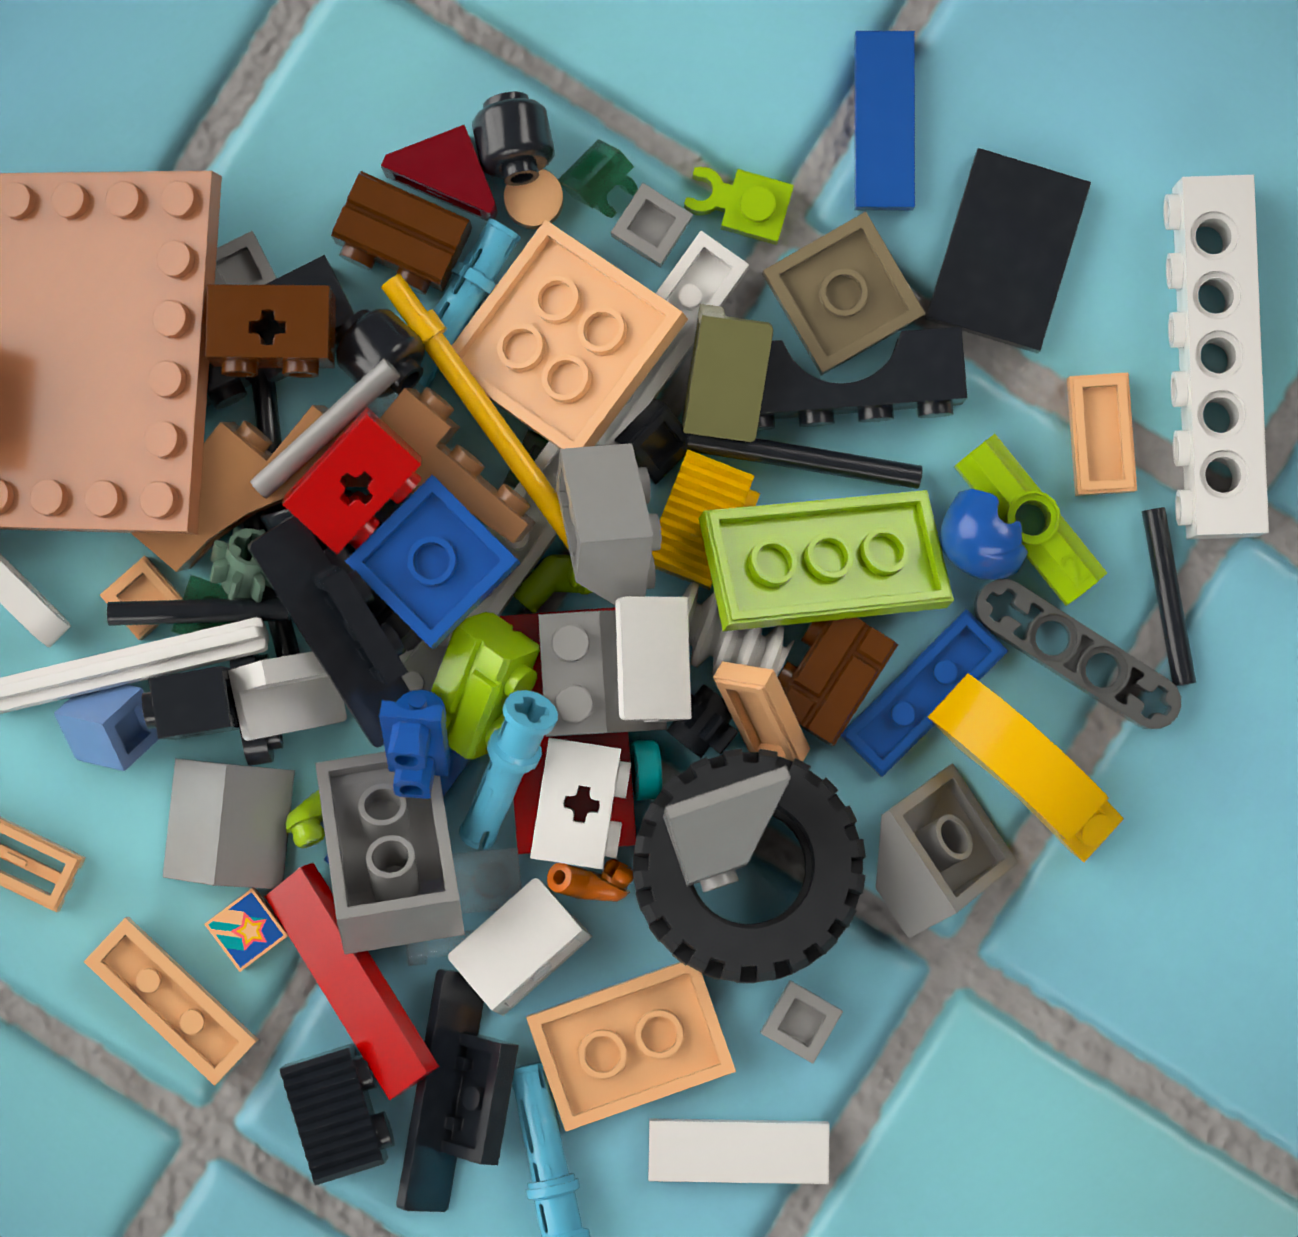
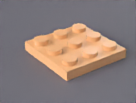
M545 219L452 344V347L492 402L559 449L590 447L596 445L688 321V318L681 310Z

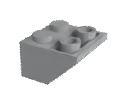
M632 443L560 449L556 491L576 582L615 606L616 600L621 597H645L646 589L655 588L656 572L652 551L660 550L662 539L658 514L648 513L647 504L650 502V479L647 468H638Z

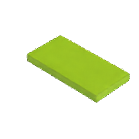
M927 490L705 510L698 518L723 632L947 608L954 601Z

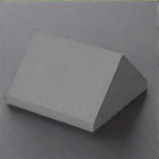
M175 759L163 878L213 886L267 889L277 887L284 880L288 842L285 824L287 815L291 812L295 770Z

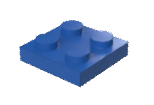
M433 475L345 561L433 650L521 564Z

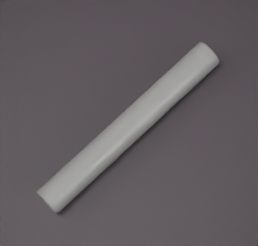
M383 358L250 481L256 491L266 499L392 385L400 377L398 371L389 361Z

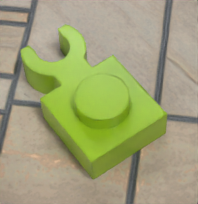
M694 168L692 179L707 183L711 187L712 194L709 198L702 201L686 197L684 208L688 212L695 215H708L715 210L723 212L724 217L721 230L774 245L778 244L794 188L793 184L737 169L733 185L724 183L719 174L710 168Z

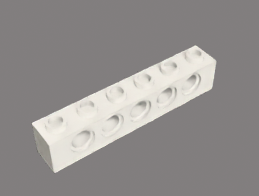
M1254 175L1182 177L1172 187V194H1166L1164 198V224L1166 230H1174L1175 253H1168L1166 281L1168 289H1176L1177 312H1171L1169 315L1168 336L1170 347L1179 348L1180 370L1173 371L1171 375V401L1173 407H1181L1182 430L1174 432L1173 457L1175 466H1183L1184 490H1177L1175 498L1176 520L1178 526H1186V539L1259 537L1269 533ZM1210 227L1220 234L1223 243L1221 253L1209 254L1198 246L1196 241L1197 228ZM1201 286H1214L1222 292L1225 299V307L1222 313H1210L1201 306L1198 299V292ZM1214 344L1223 349L1227 356V367L1223 373L1211 372L1203 365L1201 361L1203 345ZM1207 403H1218L1227 410L1230 423L1226 432H1214L1205 424L1203 410ZM1210 462H1220L1229 468L1232 474V484L1227 492H1217L1208 485L1205 472Z

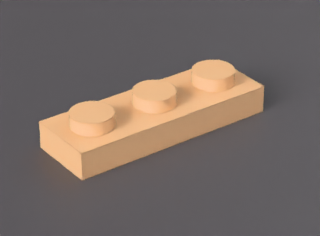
M125 917L84 961L91 970L214 1086L221 1081L259 1040L130 917Z

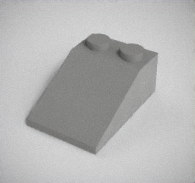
M385 752L315 763L336 919L344 955L465 935L440 776H434L431 798H408L394 795L393 780L395 772H389Z

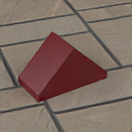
M465 124L385 155L381 164L385 177L487 221L489 218L495 220L498 214L497 207Z

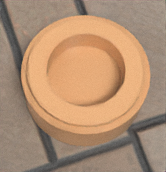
M541 169L539 177L531 183L518 186L506 184L504 190L506 211L516 224L526 229H539L545 219L553 223L563 208V192L559 181L552 173Z

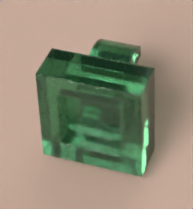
M600 139L558 179L561 186L571 197L610 218L616 214V211L608 204L607 194L616 185H619L623 191L632 196L638 190L635 181L627 176L634 168L632 163L619 149Z

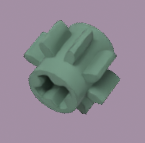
M234 527L229 543L215 540L210 558L213 562L210 582L221 583L222 588L229 595L228 599L253 598L258 603L262 600L265 585L272 588L248 550V544L265 533V530H240L238 527Z

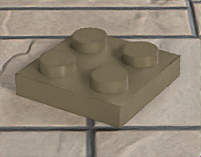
M867 212L860 214L769 266L762 272L763 277L821 376L925 316L923 308Z

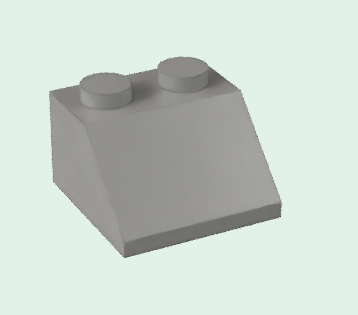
M616 611L538 615L543 696L554 704L558 712L556 725L550 733L546 734V737L667 729L666 722L622 720L619 717Z

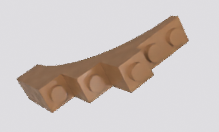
M428 387L422 393L416 389L404 388L380 419L421 456L422 465L416 472L422 479L411 493L413 494L433 475L478 520L512 543L522 541L536 524L526 514L531 505L508 485L503 483L497 490L480 475L485 466L465 448L457 444L451 451L445 446L460 428L459 425L449 418L454 408L446 400ZM312 405L273 454L267 450L272 444L271 440L251 423L244 420L239 426L235 422H220L204 442L198 535L131 534L174 571L191 569L213 547L215 540H220L231 532L234 527L240 526L260 511L282 503L284 495L356 418L267 499L256 491L250 481L324 414L328 408L325 405ZM365 471L356 478L346 473L344 475L347 480L346 487H368L370 476Z

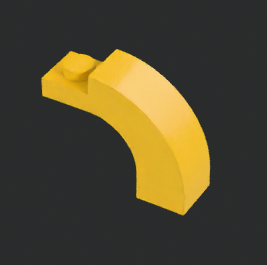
M969 673L928 716L960 751L985 769L1017 797L1082 862H1085L1124 820L1107 801L1109 797L1064 752L1007 702Z

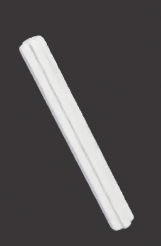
M255 617L1 677L0 714L135 683L152 677L169 675L262 653L268 649V630L262 618Z

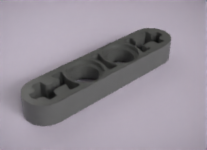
M997 579L984 585L978 591L974 600V613L977 620L989 632L1131 723L1144 729H1161L1170 725L1178 717L1181 709V695L1178 688L1168 678L1021 584L1010 579ZM1005 591L1010 592L1014 596L1010 605L1023 615L1029 614L1031 605L1040 610V613L1027 624L1023 640L1013 634L1014 630L1022 625L1021 623L1009 616L1000 618L998 622L990 617L993 607L986 601L989 594L998 597ZM1055 621L1066 629L1068 644L1062 653L1048 655L1038 648L1035 635L1037 629L1044 622ZM1097 653L1110 655L1118 665L1116 681L1106 688L1093 685L1086 675L1088 660ZM1132 669L1140 674V677L1132 685L1147 693L1153 692L1157 687L1164 692L1160 699L1162 704L1167 706L1164 714L1152 713L1148 718L1144 717L1141 712L1145 704L1130 693L1125 694L1123 704L1115 700L1114 696L1127 685Z

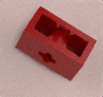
M366 407L284 495L282 505L336 554L348 543L357 549L380 524V521L374 517L378 510L389 499H392L398 505L421 481L422 477L416 472L422 465L421 456L373 411ZM365 471L370 476L367 487L370 493L364 495L362 492L356 491L350 497L346 495L344 491L347 480L344 475L349 473L356 478Z

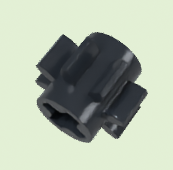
M705 684L699 688L694 696L691 694V719L673 721L666 730L699 758H702L710 747L719 754H722L738 734V731L729 724L733 718L724 699Z

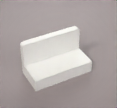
M625 596L616 600L619 717L622 720H644V722H670L691 719L687 597Z
M312 651L261 660L228 670L242 737L246 741L337 724L347 719L343 699Z
M534 878L449 953L448 959L492 1011L504 1016L593 936L577 918L564 908L541 880Z

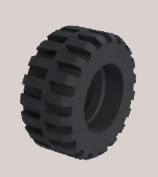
M742 749L724 751L723 755L710 759L704 757L690 764L686 771L670 779L662 787V791L654 802H651L643 817L636 838L633 856L635 895L640 911L643 912L649 925V929L658 942H661L672 953L673 957L685 966L688 965L698 970L702 975L717 980L722 979L736 983L773 981L789 976L809 966L825 955L838 942L837 940L845 929L850 926L857 912L855 909L859 897L864 890L866 875H863V859L866 857L864 841L859 839L855 827L857 819L850 805L845 806L836 794L838 789L827 778L822 780L809 770L810 765L797 758L791 761L779 757L776 751L760 749L759 752H742ZM787 766L790 780L772 816L783 822L794 833L802 848L805 861V875L801 890L793 904L785 912L769 921L757 924H740L726 920L705 905L698 895L694 884L686 885L663 818L665 807Z

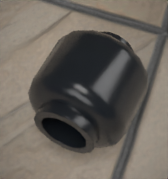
M505 92L490 97L483 103V109L477 113L472 121V129L482 170L492 177L504 179L507 185L518 186L535 181L539 177V171L548 166L555 156L547 111L542 104L536 100L529 99L528 95L523 92Z
M363 309L352 315L338 331L336 336V344L338 345L336 362L355 383L360 381L383 358L389 361L400 374V377L377 398L387 397L395 392L399 395L404 388H414L421 379L424 370L420 365L425 356V344L391 310L375 309L369 311L368 309Z

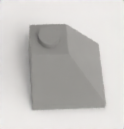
M953 763L881 815L876 889L908 938L959 912L1018 864Z
M787 766L665 807L663 818L687 886L700 882L705 893L739 881L735 870L743 868L748 864L790 780Z

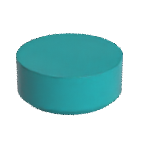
M653 739L632 741L631 743L632 784L637 801L656 799L662 791L660 750L658 743Z

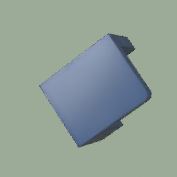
M126 684L71 697L54 712L59 726L77 760L125 771L159 740L156 728L148 729L142 709V693L144 691L141 687Z

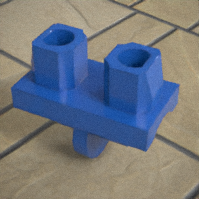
M427 690L410 691L402 695L396 703L382 700L379 718L389 772H395L393 780L394 795L429 799L431 798L434 776L449 777L451 757L446 728L445 705L439 696Z

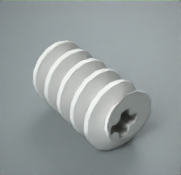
M691 582L683 597L688 599L689 645L692 646L691 665L697 668L709 656L714 657L713 676L722 661L773 669L778 676L795 641L793 640L787 647L783 646L785 628L776 626L766 636L761 635L762 628L723 632L715 593H712L703 603L699 604L697 603L699 584Z

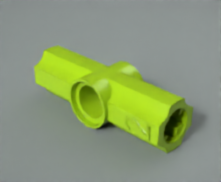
M995 433L953 466L971 489L991 493L998 498V516L1004 523L1012 524L1016 522L1015 515L1017 509L1022 504L1034 505L1042 511L1045 519L1043 531L1039 535L1033 536L1022 532V544L1028 551L1026 558L1065 606L1085 593L1107 574V571L1061 516L1056 501L1040 490Z

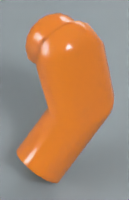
M616 859L608 860L605 863L602 874L564 863L554 864L547 874V884L556 893L576 899L618 902L630 893L627 887L634 879L633 869Z

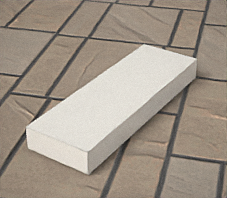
M649 1118L648 1181L829 1184L830 1123L828 1121Z

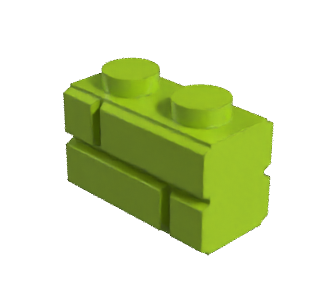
M483 612L468 617L453 631L431 692L439 696L445 705L449 747L465 759L473 760L488 754V740L495 730L501 728L505 719L503 705L507 697L516 691H531L537 680V673L533 670V666L540 651V645L520 631H513L512 625L491 612Z

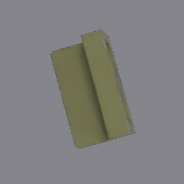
M699 305L682 415L684 433L753 442L756 439L773 336V327L770 323L725 316L724 308L721 306Z

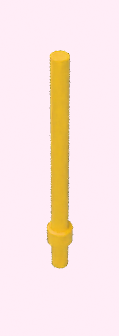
M395 275L381 286L382 290L407 323V326L420 337L422 343L425 344L426 352L569 550L557 492L443 334L447 328L433 309L427 311L402 275Z

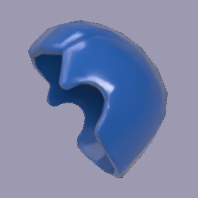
M968 489L958 492L944 517L940 532L942 550L948 560L957 568L979 579L1007 578L1017 573L1025 562L1028 553L1022 544L1021 522L1004 523L998 516L999 500L996 496L980 490Z

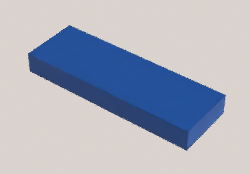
M855 31L854 210L913 211L915 208V31Z
M965 609L845 728L840 737L880 777H883L935 725L928 716L967 673L979 681L1008 650Z

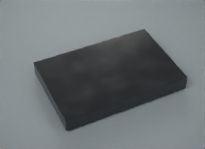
M977 148L925 320L948 327H962V331L1038 354L1041 351L1091 182Z

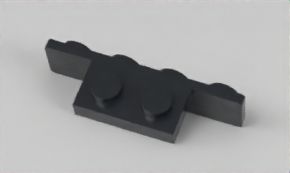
M292 515L248 544V550L370 744L377 748L384 745L379 718L382 700L396 703L402 695L410 692L402 678L408 671L399 658L406 653V649L388 622H384L379 626L367 606L374 601V597L361 576L355 570L347 574L344 568L332 565L310 529Z
M439 969L435 976L424 1042L439 1067L419 1081L416 1086L396 1206L405 1211L445 1212L448 1210L457 1157L480 1165L499 1164L519 1045L479 1034L484 1001L459 971Z

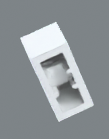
M549 738L531 859L603 869L604 857L617 858L622 822L610 821L614 797L626 798L631 768L630 762L619 761L621 749ZM579 786L590 787V798L600 801L599 811L588 812L585 822L575 821L574 810L565 807L566 796H576Z

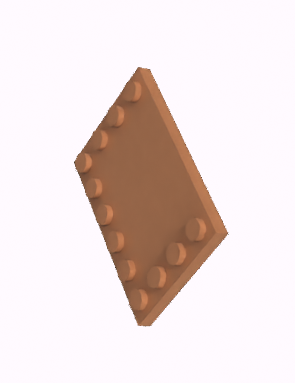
M213 171L0 173V530L198 535L209 360L205 357L207 284H215L221 175Z

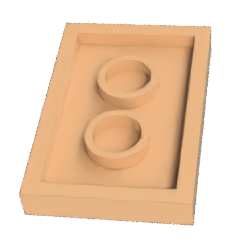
M681 962L526 1016L565 1132L736 1072L703 975L698 970L688 965L685 966Z

